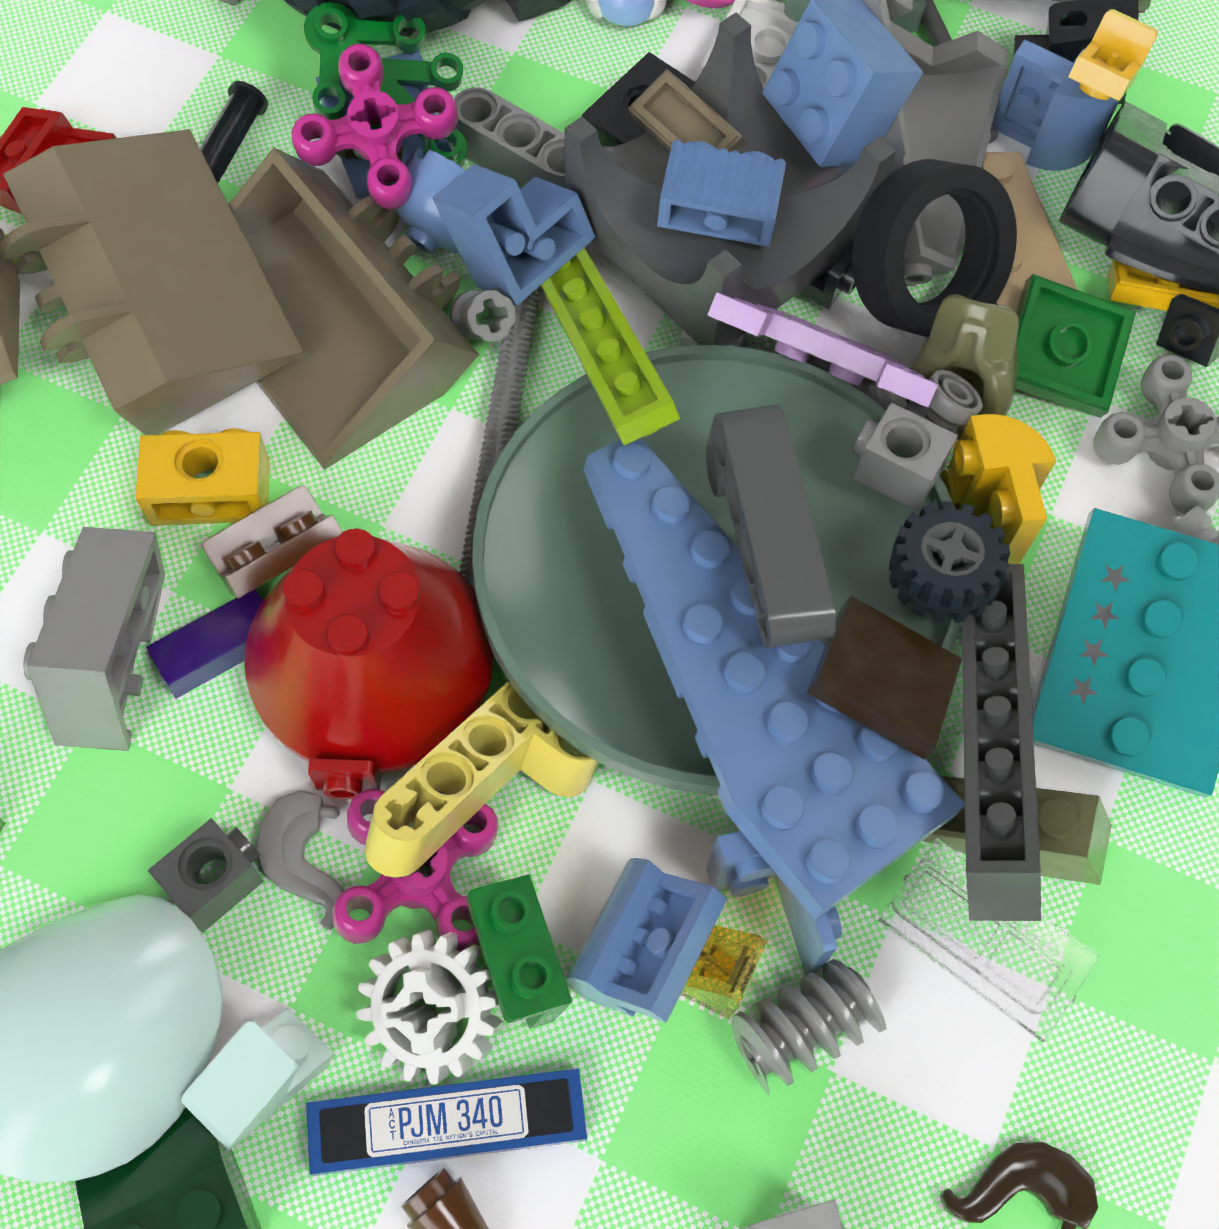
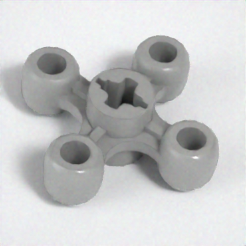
M1165 354L1157 357L1149 364L1140 382L1144 398L1157 406V416L1153 420L1141 422L1130 413L1118 412L1111 414L1100 424L1093 438V448L1102 461L1114 465L1127 463L1138 453L1147 452L1149 458L1157 466L1166 470H1174V479L1169 488V500L1172 506L1184 515L1196 505L1207 512L1219 499V473L1204 462L1205 452L1209 448L1219 447V416L1216 417L1212 409L1204 402L1195 398H1187V390L1192 382V369L1182 357Z

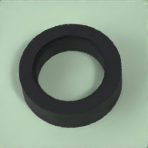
M935 159L913 161L891 173L877 187L868 200L859 219L853 242L852 269L854 282L859 297L869 313L889 327L929 338L937 311L943 299L947 296L959 294L971 300L995 305L1010 276L1017 244L1015 212L1004 186L990 172L980 167ZM949 194L958 203L964 217L965 244L958 269L947 287L935 298L918 303L910 294L904 278L906 243L916 219L924 208L933 200Z

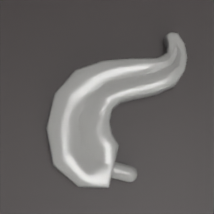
M299 790L276 799L261 821L256 850L261 855L258 860L265 877L280 889L324 906L326 912L320 923L324 929L332 930L334 928L333 907L336 899L344 889L330 875L305 860L304 853L310 839L320 831L321 818L335 819L340 815V810L336 806H324V800L320 795Z

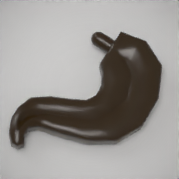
M1043 1141L1014 1143L993 1158L966 1197L962 1199L957 1197L951 1189L941 1191L939 1196L944 1209L953 1218L964 1223L976 1224L983 1223L995 1215L1012 1197L1022 1191L1034 1195L1044 1205L1048 1216L1062 1221L1061 1229H1088L1099 1208L1093 1177L1071 1154Z

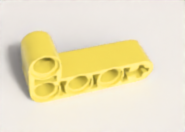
M508 682L378 799L374 805L364 852L367 862L375 871L384 876L396 878L408 876L418 870L520 770L547 791L557 796L573 797L587 790L599 762L583 754L554 733L527 706L510 682ZM410 821L414 824L413 829L409 827Z

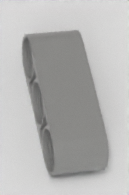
M471 87L462 90L455 96L454 100L458 111L456 129L466 139L467 159L483 168L515 179L519 189L534 177L565 188L563 132L490 90L481 87Z

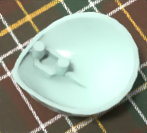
M137 894L93 905L52 921L0 949L1 1175L33 1183L77 1181L97 1176L126 1164L155 1144L180 1117L185 1108L181 1102L183 1094L207 1067L214 1051L222 1017V986L215 958L204 936L193 921L174 904L161 897Z

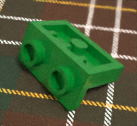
M530 874L470 890L466 897V902L504 1020L507 1023H514L526 1019L529 1029L554 1022L573 1001Z

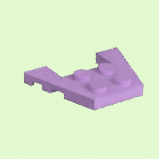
M716 292L707 314L712 318L755 336L766 335L778 340L774 351L799 362L806 363L807 360H810L811 355L831 363L828 373L854 385L860 386L863 377L876 381L877 387L925 407H929L938 387V384L934 381L925 379L922 374L906 368V365L883 352L778 309L760 304L755 305L736 297L733 299L725 294Z

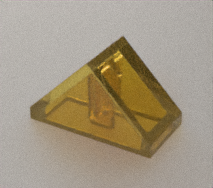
M714 925L680 995L731 1020L767 941L760 935Z

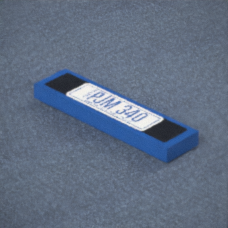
M579 1068L306 1103L309 1174L311 1176L587 1141Z

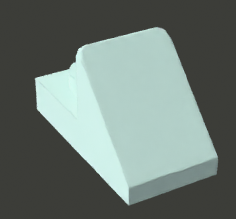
M287 1007L263 1027L252 1019L242 1025L185 1091L181 1102L229 1151L328 1068L334 1053Z

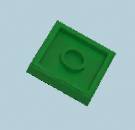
M1032 274L1025 281L1016 312L1019 317L1016 341L1019 366L1015 388L1101 418L1109 413L1136 311Z

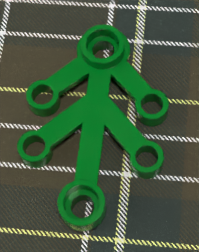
M328 2L322 3L320 7L315 6L307 14L304 22L306 41L312 50L320 54L319 85L314 89L312 96L315 113L325 116L328 120H337L346 111V95L340 86L338 61L342 52L347 47L354 44L396 45L403 52H416L422 48L425 42L426 29L421 18H412L410 23L402 15H399L394 22L357 20L352 11L341 4ZM327 23H336L341 26V29L337 33L330 34L325 32L322 26ZM411 27L419 34L413 39H406L399 32L403 28ZM440 53L432 61L381 58L384 68V80L380 90L387 93L397 105H407L415 101L400 84L431 85L450 92L456 90L462 83L463 64L460 58L452 53ZM443 66L453 68L457 74L452 78H443L438 74L437 70ZM326 95H333L340 102L333 108H326L320 104V100ZM379 124L370 126L371 130L380 128ZM455 128L449 137L444 138L454 143L455 149L451 152L440 151L435 145L439 140H432L426 138L423 134H416L424 142L423 156L426 155L428 150H431L463 167L466 161L467 142L458 129ZM352 149L357 157L366 160L355 149Z

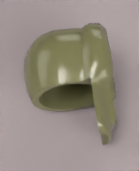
M959 294L947 296L943 299L937 311L929 338L914 358L910 369L922 374L925 379H929L938 370L951 371L969 382L981 397L983 407L978 415L997 414L1006 416L1012 405L1019 366L1016 347L1019 317L1016 311L1009 306L981 303ZM906 399L907 405L910 403L911 400ZM966 425L958 427V437L956 440H960Z

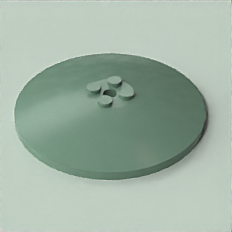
M689 345L645 352L673 399L680 419L641 439L737 547L738 543L727 497L716 498L713 495L707 474L706 445L713 418L716 413L778 404L782 407L787 420L833 598L835 617L837 618L840 608L849 596L852 595L952 652L961 622L955 623L952 615H947L944 623L933 621L934 613L926 611L923 617L913 613L915 604L910 601L903 605L897 598L900 587L892 589L889 580L891 571L888 570L889 561L900 526L903 527L906 518L912 512L919 516L920 510L918 512L853 479L861 458L860 455L852 452L854 445L869 419L877 423L880 422L886 412L882 406L846 381L816 366L759 349L729 345ZM587 374L555 393L528 417L504 447L488 476L478 505L473 531L472 551L476 603L483 630L495 659L523 701L554 733L580 752L610 769L643 782L678 791L718 795L719 780L709 757H702L694 737L697 732L696 725L684 697H677L642 613L645 607L636 582L630 583L622 565L625 558L614 529H607L583 471L589 454L620 439ZM891 451L896 456L908 458L900 452ZM940 475L922 506L932 503L935 510H939L942 501L952 502ZM828 639L820 641L826 646Z

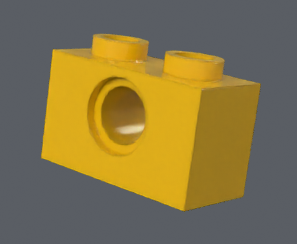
M229 428L220 433L190 434L181 430H169L161 435H140L135 499L150 526L235 523L269 503L270 458L260 432ZM205 470H214L209 476L195 478Z

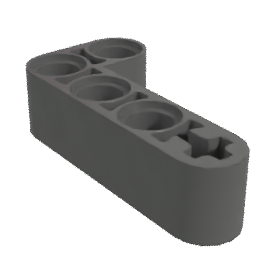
M777 404L716 413L706 445L708 479L712 493L716 498L727 497L757 627L764 647L770 649L834 637L836 617L833 598L782 407Z

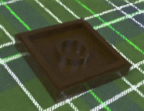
M850 595L840 608L836 618L834 637L827 641L807 694L918 757L925 759L937 745L962 658Z

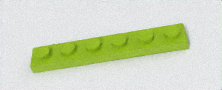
M584 247L540 286L619 438L625 446L679 420L680 416L673 399Z

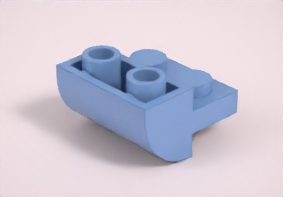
M1024 40L1013 57L999 97L993 123L999 133L1031 148L1025 164L1050 171L1067 170L1077 167L1087 161L1094 153L1119 101L1113 98L1100 100L1087 95L1080 89L1079 82L1068 77L1074 66L1073 62Z
M630 858L566 978V982L590 1002L632 1017L637 1012L667 1023L727 898L712 885L666 874L647 859Z

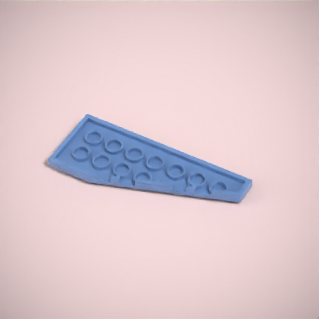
M641 438L625 446L621 439L587 456L583 471L607 529H614L625 558L622 565L630 583L636 582L645 604L642 613L677 697H684L696 725L697 732L694 737L702 757H709L719 780L720 786L717 793L724 810L816 921L954 818L965 806V803L926 759L918 757L807 694L825 649V645L820 640L770 649L764 647L758 631L739 548Z

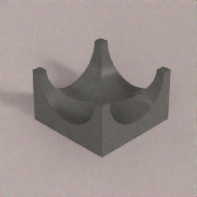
M737 12L719 23L718 34L709 59L690 90L743 136L746 145L739 151L740 154L757 151L771 156L774 160L782 158L786 162L770 247L657 227L660 196L670 151L649 132L625 144L611 147L601 146L598 139V130L583 116L564 128L565 188L577 192L596 237L591 242L698 345H730L746 333L744 330L707 315L716 292L725 294L733 299L736 297L755 305L760 304L778 309L831 269L855 237L859 219L868 200L877 187L890 175L897 151L879 136L863 148L856 162L843 163L839 166L819 167L762 94L764 88L758 76L752 54V25Z

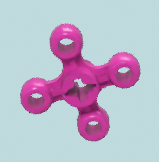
M354 44L342 52L338 61L339 76L342 84L354 97L348 107V114L337 120H328L325 116L317 113L301 116L294 123L291 131L292 144L298 157L306 164L312 166H322L329 163L335 157L336 152L343 149H355L359 155L370 161L367 187L372 200L382 208L397 209L405 205L412 189L411 174L407 166L397 157L402 141L412 134H423L426 138L432 140H442L449 137L458 123L457 104L453 96L445 89L430 87L421 91L414 102L407 105H397L387 93L380 90L384 80V68L377 51L365 44ZM380 124L381 128L371 130L370 126ZM320 138V139L317 140V141H312V142H310V140H312V139ZM389 181L396 182L391 186L383 185L384 183Z
M378 789L365 790L357 794L350 802L347 810V828L351 836L360 844H366L370 821L363 817L373 814L374 805L385 793L384 791ZM484 804L418 869L420 870L425 866L429 868L428 877L425 878L418 871L409 876L398 878L381 874L374 883L368 886H352L344 890L336 899L333 907V925L338 935L350 943H367L379 935L388 915L394 909L403 906L409 909L424 908L435 921L438 939L449 932L457 933V950L459 952L475 944L480 947L466 902L467 896H461L456 892L451 883L450 872L458 860L464 857H478L488 852L494 845L499 830L498 818L494 810L487 804ZM475 825L481 829V832H468L464 829V826ZM355 909H362L367 911L370 916L365 920L357 921L348 914ZM465 920L471 924L473 929L459 931L453 926L452 922Z

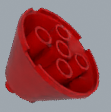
M355 528L348 529L338 537L324 541L309 550L267 594L259 606L248 632L244 667L248 691L257 713L272 735L288 750L308 762L309 759L313 758L373 761L376 770H380V773H387L416 765L483 705L492 680L494 654L483 630L476 603L475 589L460 572L441 558L425 550L374 537L366 530Z

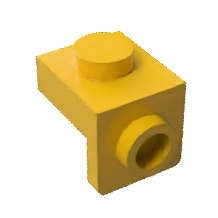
M1114 9L1108 10L1091 43L1077 57L1068 77L1079 82L1080 89L1091 97L1100 100L1113 98L1120 101L1134 83L1158 36V30Z

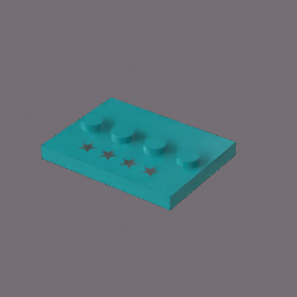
M1093 508L1088 513L1032 707L1034 744L1201 797L1212 796L1219 772V544L1098 508Z

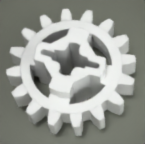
M424 930L414 934L412 942L406 937L388 944L390 956L384 953L369 962L370 968L378 978H370L359 983L358 991L371 998V1005L357 1011V1019L372 1021L375 1029L367 1035L364 1042L366 1046L376 1045L380 1042L385 1046L387 1050L383 1054L380 1063L384 1068L398 1060L404 1062V1080L412 1081L421 1075L425 1068L431 1084H438L448 1077L449 1070L458 1078L474 1067L472 1058L480 1060L493 1049L491 1043L484 1035H494L503 1028L504 1021L490 1014L491 1008L499 1003L495 991H489L486 983L491 979L488 968L485 967L480 970L475 964L481 948L475 944L459 952L457 950V933L449 932L440 936L436 944L431 930ZM409 967V972L403 974V989L398 995H394L398 979L405 969ZM424 998L427 1004H436L437 1007L448 1006L450 1008L438 1014L436 1008H426L425 1004H412ZM469 1017L468 1025L462 1038L453 1046L452 1040L458 1037L457 1023L460 1019Z

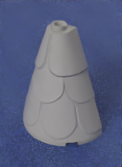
M863 0L923 71L922 76L883 138L897 150L890 174L908 163L922 159H935L981 168L991 138L990 130L1007 72L1008 49L978 30L933 47L890 21L912 12L913 0ZM949 194L929 203L920 213L910 231L904 253V278L906 284H925L932 280L933 275L955 270L965 237V222L961 208Z

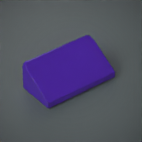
M255 589L239 599L235 598L146 647L175 699L244 662L248 632L253 618L263 602Z

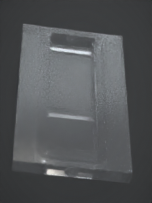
M938 838L934 840L913 871L904 877L903 885L878 919L879 922L1042 1043L1047 1041L1069 1005L1076 1001V994L1101 957V955L1042 913L1041 921H969L966 858Z

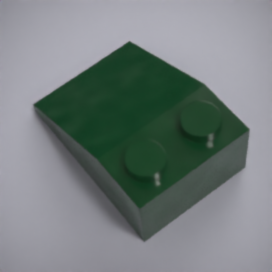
M186 1107L180 1117L156 1143L137 1157L100 1175L75 1181L84 1229H262L233 1150L230 1149L228 1151Z

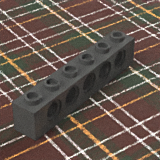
M1009 564L1002 586L991 606L987 604L985 611L977 617H974L969 612L966 621L962 622L965 846L969 921H1041V867L1024 564Z

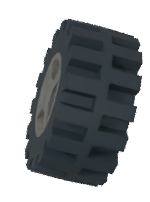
M942 501L939 510H935L931 503L921 507L919 516L912 512L906 518L903 527L900 526L892 548L888 569L891 571L889 578L892 589L900 587L897 598L903 605L912 601L915 604L913 613L923 617L926 611L934 613L933 621L944 623L947 615H952L955 623L964 622L969 612L974 617H977L985 611L987 604L991 606L1002 586L1009 566L1008 559L1010 556L1009 544H1003L1005 533L1002 528H990L993 520L992 517L985 512L979 517L973 515L974 507L963 504L962 510L954 509L953 502Z

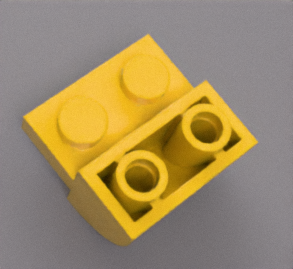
M997 414L970 416L960 440L955 441L953 456L947 469L942 471L941 479L948 490L956 510H962L963 504L974 507L973 515L979 517L985 512L993 518L990 528L1001 527L1005 533L1003 544H1009L1010 556L1008 563L1020 564L1047 520L1040 489L1056 463V458L1046 440L1035 429L1022 421Z

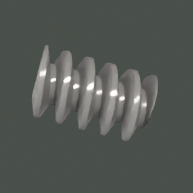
M832 959L823 966V979L812 972L800 978L801 993L789 985L779 989L777 994L779 1008L772 1001L763 998L755 1003L754 1013L756 1021L742 1011L732 1016L731 1025L738 1050L755 1080L769 1096L770 1090L766 1075L773 1072L786 1086L793 1084L794 1079L790 1062L794 1059H797L810 1073L814 1072L818 1068L813 1048L818 1045L831 1058L836 1059L840 1057L841 1054L836 1037L839 1033L842 1032L856 1046L864 1043L859 1024L860 1021L865 1019L879 1033L887 1029L884 1015L877 1000L857 971L845 966L838 960Z

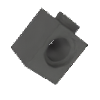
M212 818L147 870L178 908L193 921L201 933H204L264 882L252 865L253 862L261 857L259 852L237 827L225 834ZM216 859L227 861L226 870L219 880L211 884H198L199 872L205 864Z

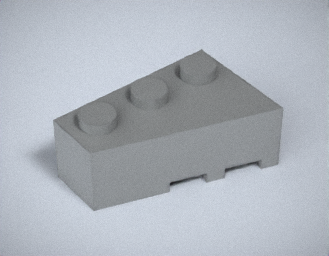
M82 527L73 551L68 550L63 558L62 579L56 594L50 595L46 599L43 610V626L36 642L28 644L23 661L24 675L27 680L32 681L55 746L129 751L132 732L126 729L123 718L128 695L140 696L144 678L142 675L132 673L140 642L151 643L165 578V570L155 532Z

